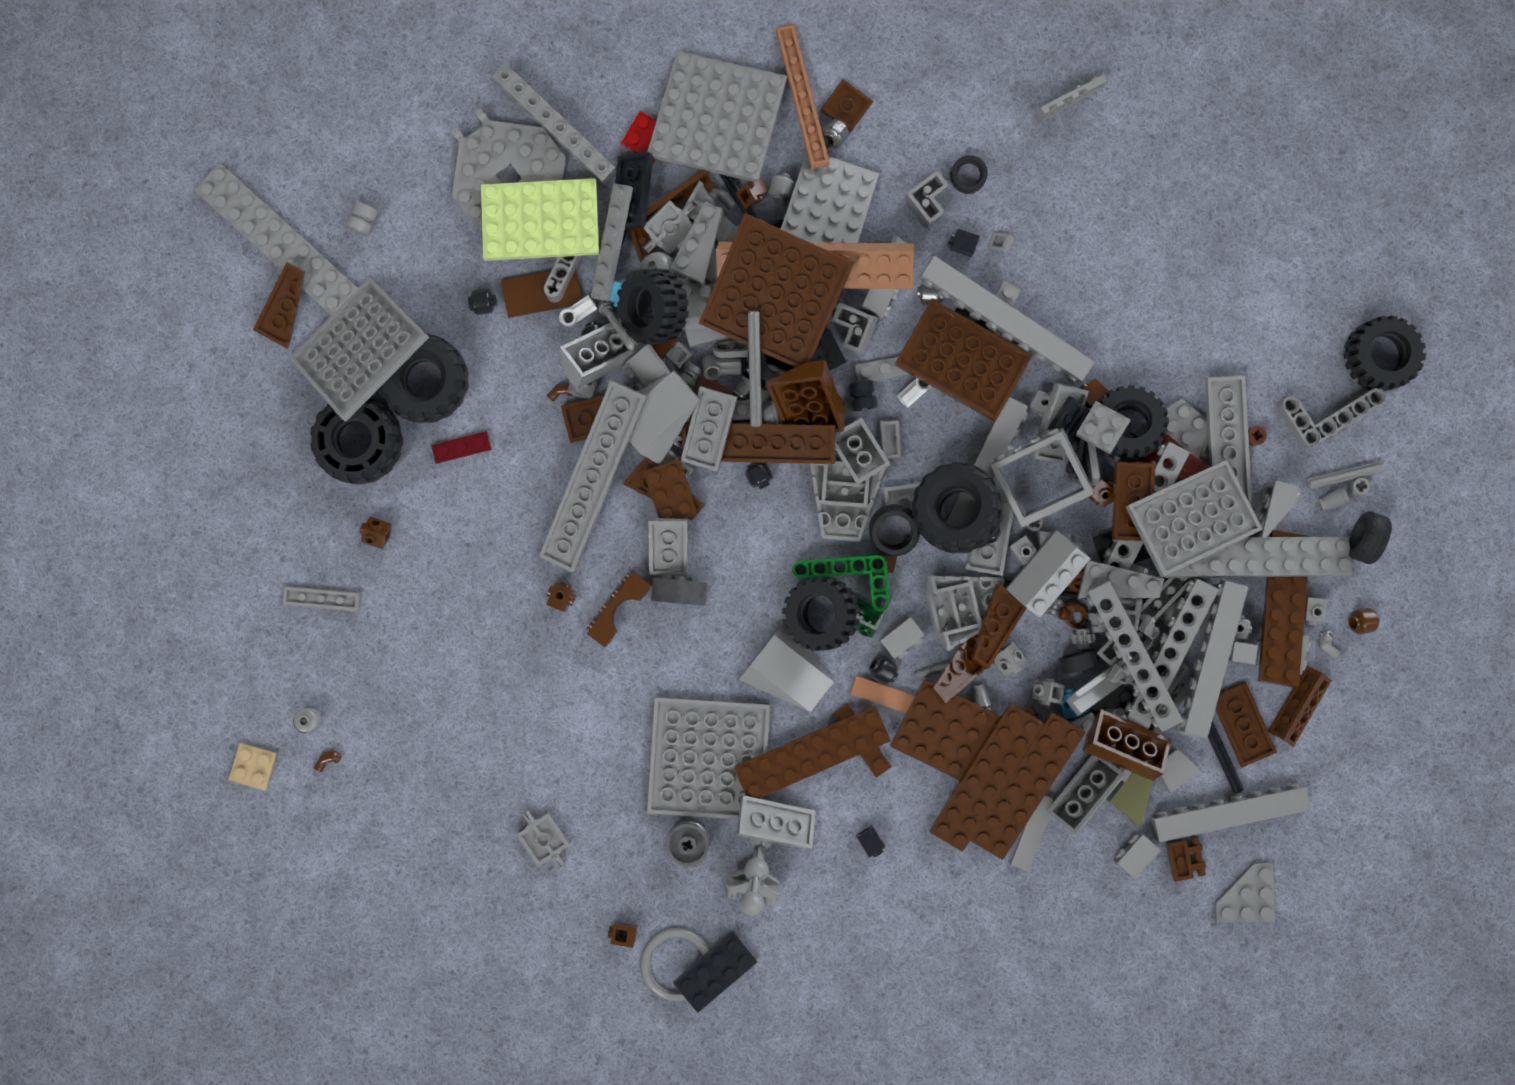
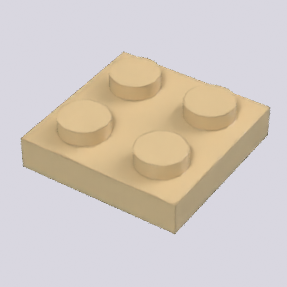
M239 743L229 781L266 791L278 753Z

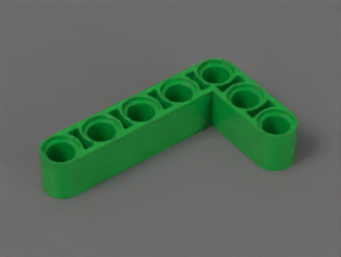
M881 554L803 559L797 561L792 567V572L797 578L870 573L871 596L874 609L885 611L889 607L887 559ZM880 558L884 563L883 567H874L873 560ZM854 561H863L864 568L857 570L854 567ZM819 562L823 563L826 567V570L822 573L816 570V564ZM835 562H843L845 569L843 571L836 570ZM797 565H805L806 573H798ZM882 578L885 581V585L881 588L877 587L874 580ZM884 597L887 604L882 607L878 606L876 599Z

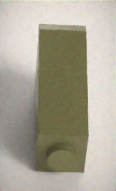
M1132 772L1126 782L1120 781L1106 800L1135 824L1141 826L1153 781Z

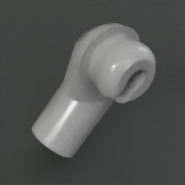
M715 187L709 192V196L714 201L718 198L722 199L729 209L736 204L735 200L726 190Z

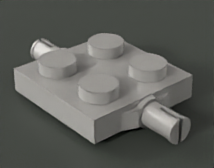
M668 200L645 223L644 229L649 234L651 241L643 248L649 253L657 245L670 255L676 249V246L687 237L693 225L687 215L695 206L689 202L681 210Z
M529 810L522 815L528 825L517 834V837L537 867L553 860L558 869L563 867L565 864L559 857V854L570 845V842L550 812L537 819L533 818Z

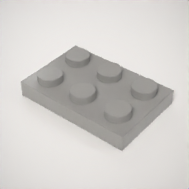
M649 518V575L688 576V519Z

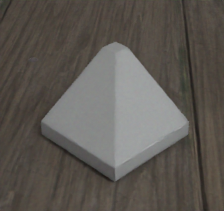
M993 231L987 249L1006 253L1015 238L1011 234Z

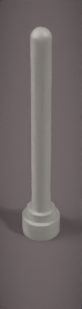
M600 301L597 305L599 313L608 318L627 349L632 350L634 343L614 315L612 303Z

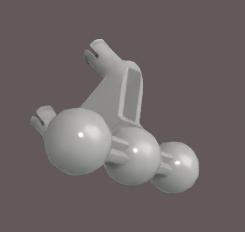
M749 838L750 844L754 848L753 859L747 862L743 870L733 872L727 877L725 882L728 888L726 896L728 899H731V895H733V900L738 898L739 892L744 893L739 901L741 911L748 916H757L764 909V903L768 906L770 901L771 906L776 904L777 897L781 894L782 888L778 880L769 874L768 864L764 861L765 851L770 848L772 842Z

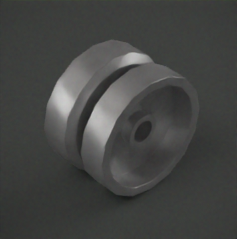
M691 820L681 821L676 824L669 832L667 838V853L671 860L681 866L688 867L700 863L707 855L709 848V835L706 829L698 822ZM688 840L691 841V845L689 846L685 844V842H687Z

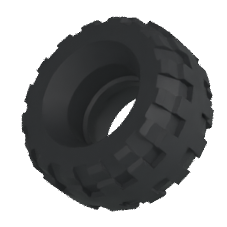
M427 334L429 338L379 388L382 399L394 413L404 419L417 423H434L452 415L463 403L469 386L468 368L459 351L443 338ZM419 362H431L441 372L439 387L434 393L426 397L416 396L408 388V375L411 369L419 364Z
M369 398L345 422L329 404H326L327 406L322 411H319L315 417V424L311 427L310 431L311 452L314 453L315 461L319 467L334 479L350 484L372 483L388 474L399 460L403 445L401 426L394 413L381 402ZM355 421L363 422L371 430L372 441L370 447L359 457H349L341 450L340 435L348 424Z
M952 462V464H943L936 467L934 471L927 473L922 478V482L914 491L911 511L916 528L929 544L947 553L964 554L977 548L980 549L996 535L1003 519L1004 504L998 486L985 471L972 464ZM955 493H968L976 502L974 516L970 521L961 526L948 525L941 516L943 503L949 496Z

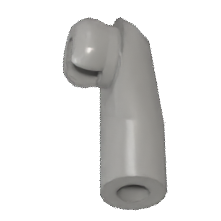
M1327 630L1319 636L1320 648L1335 659L1339 656L1340 651L1332 646L1334 634Z

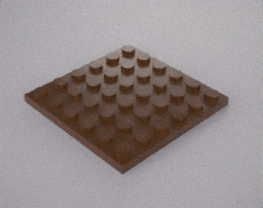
M745 213L698 324L749 346L748 312L759 311L760 352L794 367L811 362L855 262Z

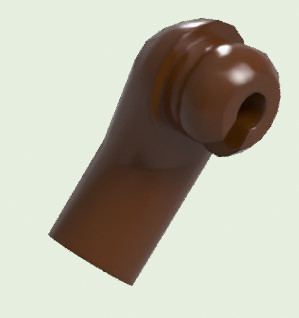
M558 383L546 396L554 402L560 394H567L568 396L573 394L567 392L569 383Z
M335 750L323 752L316 762L314 769L322 772L327 763H338L341 760V754Z

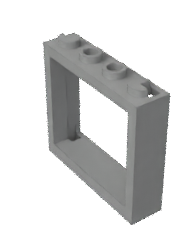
M1057 428L1050 430L1046 433L1047 436L1041 439L1039 436L1029 441L1028 445L1024 447L1022 445L1016 446L1011 449L1012 453L1007 455L1002 453L993 458L994 461L991 463V467L1022 527L1094 494V489L1063 428L1060 430ZM1056 440H1060L1083 487L1023 514L1000 467Z

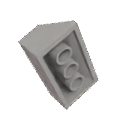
M896 235L893 236L891 243H906ZM870 289L861 311L878 317L880 321L883 316L887 318L891 307L888 306L890 300H895L899 290Z
M609 323L561 346L559 351L565 374L574 387L578 389L624 366L643 347L640 343L631 339L634 343V348L632 350L627 349L612 324Z
M650 344L645 345L623 367L625 376L632 380L637 391L671 373Z
M1055 530L1006 589L1040 618L1091 558L1085 551L1058 530Z
M1091 755L1046 812L1077 836L1126 774L1110 762Z

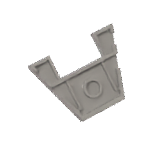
M1180 399L1167 408L1168 414L1166 417L1169 418L1166 436L1181 448L1190 452L1180 471L1188 478L1193 476L1208 434L1207 418ZM1147 421L1134 429L1131 434L1136 438L1143 436L1148 429Z
M1147 615L1138 630L1147 637L1143 645L1151 657L1153 651H1157L1160 646L1159 628L1155 627V619ZM1166 649L1164 654L1166 657H1170V654ZM1138 653L1135 655L1132 661L1136 660L1139 657ZM1114 664L1106 677L1112 683L1132 684L1135 682L1132 674L1128 676L1126 671L1117 664ZM1159 665L1156 668L1158 673L1164 665ZM1140 669L1137 672L1138 677L1141 678L1144 669Z

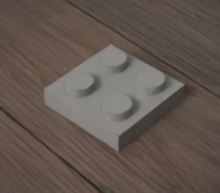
M1096 401L1077 431L1076 436L1111 454L1130 423V419Z

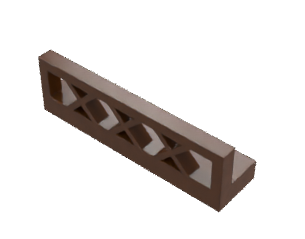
M700 170L647 209L646 220L648 221L668 200L682 210L699 181L703 183V187L709 194L716 185L710 179L708 171Z
M1306 666V669L1300 675L1299 687H1293L1268 732L1294 747L1332 680L1322 672Z

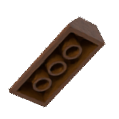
M1101 709L1087 732L1083 751L1154 781L1164 774L1171 739Z

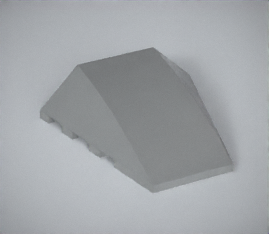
M675 371L638 391L648 397L629 440L641 455L659 465L662 464L676 437L682 431V427L688 421L700 401L698 396Z
M835 460V464H810L822 538L860 541L885 469L857 485L842 461Z
M928 576L926 599L933 629L946 651L979 634L995 584H1000L1004 587V578Z
M782 623L738 680L811 712L834 681L809 649L802 648L801 643L796 644L792 640L794 636L788 635L786 630L789 628Z

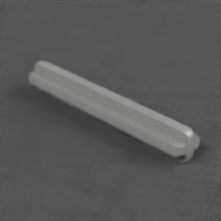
M1377 461L1307 479V486L1309 489H1315L1381 473L1383 465Z

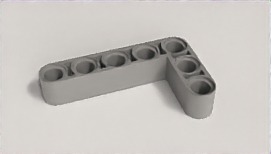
M1378 388L1366 391L1315 424L1300 401L1294 396L1281 399L1277 408L1299 444L1303 447H1311L1319 444L1381 405L1385 401L1386 395L1382 389ZM1371 394L1376 396V402L1371 400ZM1286 401L1290 402L1291 410H1287L1285 407ZM1355 404L1360 406V412L1355 410ZM1339 414L1344 416L1343 423L1339 421ZM1297 417L1302 421L1301 427L1296 424ZM1323 424L1328 426L1327 433L1322 429ZM1307 434H1310L1312 437L1311 443L1306 440Z

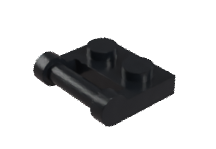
M1069 396L1047 429L1054 430L1057 428L1060 430L1063 428L1071 445H1073L1076 433L1090 410Z

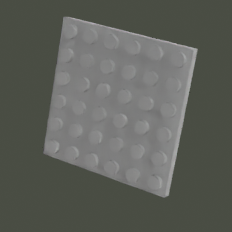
M677 51L648 152L652 153L653 159L759 183L787 83V76Z
M369 277L289 359L334 411L346 422L423 345L429 336Z
M655 697L647 813L738 819L741 797L746 795L734 770V766L767 752L770 704Z

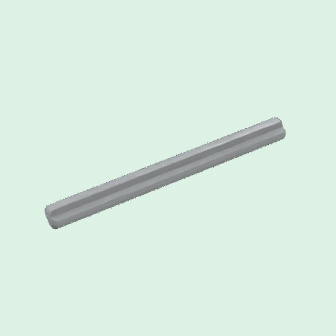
M749 311L751 426L759 427L762 424L759 311Z

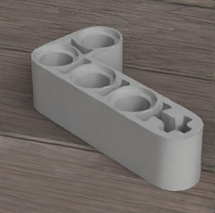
M585 255L595 260L599 257V255ZM567 256L557 258L544 285V292L548 300L555 303L563 298L575 269H577L583 256H574L571 261L565 260ZM559 272H567L564 277H557ZM555 288H556V289H557V292H553V293L551 294L550 291H551V290L554 291Z

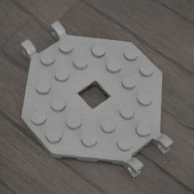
M480 108L475 114L483 126L467 138H464L457 127L450 131L459 142L452 197L476 228H482L481 185L502 184L497 175L508 166H513L522 178L516 183L564 180V170L566 167V157L543 127L491 121Z

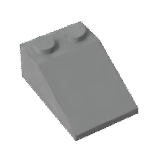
M862 417L844 427V431L836 432L835 452L857 485L891 466Z
M1280 481L1264 483L1256 515L1263 530L1254 533V537L1266 538L1298 501L1299 486Z

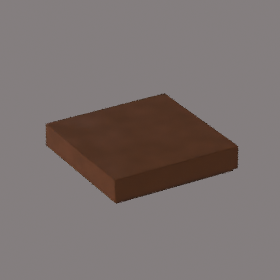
M842 79L820 111L831 119L843 121L847 125L849 132H852L872 105L873 100Z

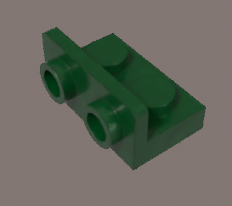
M857 598L858 603L855 605L856 608H860V614H857L856 619H860L859 625H856L854 629L859 631L862 636L872 638L885 612L877 611L872 605Z

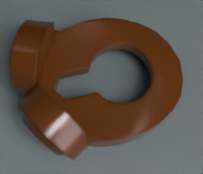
M1076 599L1066 600L1065 607L1059 609L1058 618L1064 620L1070 627L1081 629L1087 625L1089 620L1088 613L1084 607L1078 605ZM1070 610H1073L1075 613L1079 612L1082 615V620L1079 623L1073 622Z

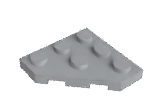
M1252 863L1229 889L1216 900L1215 922H1275L1274 864Z

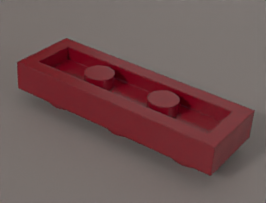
M487 431L431 445L436 464L492 450Z

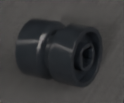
M873 380L860 381L849 385L850 395L854 397L852 400L854 412L863 411L862 409L864 408L870 410L878 407L876 396L872 394L875 391Z

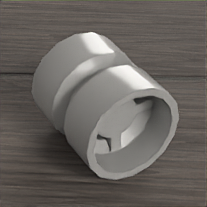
M355 201L351 210L353 216L348 217L345 227L368 237L371 231L370 222L375 221L378 211L364 203Z

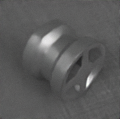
M1057 598L1046 611L1057 617L1059 609L1065 603Z

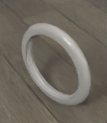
M670 928L657 933L648 941L642 952L640 969L647 987L654 994L669 1001H684L686 998L681 992L666 990L654 980L650 970L652 953L661 942L674 937L684 938L694 943L699 948L702 957L710 949L702 937L695 932L684 928Z

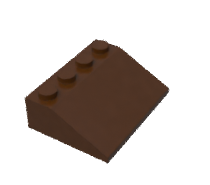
M825 360L806 362L766 381V386L782 424L836 425V432L844 431L846 413Z

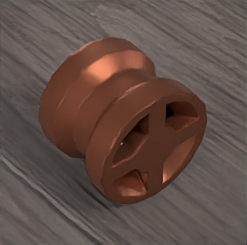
M1254 426L1248 429L1250 446H1257L1266 441L1267 433L1264 428Z

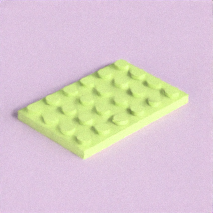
M596 178L481 185L484 261L599 255Z

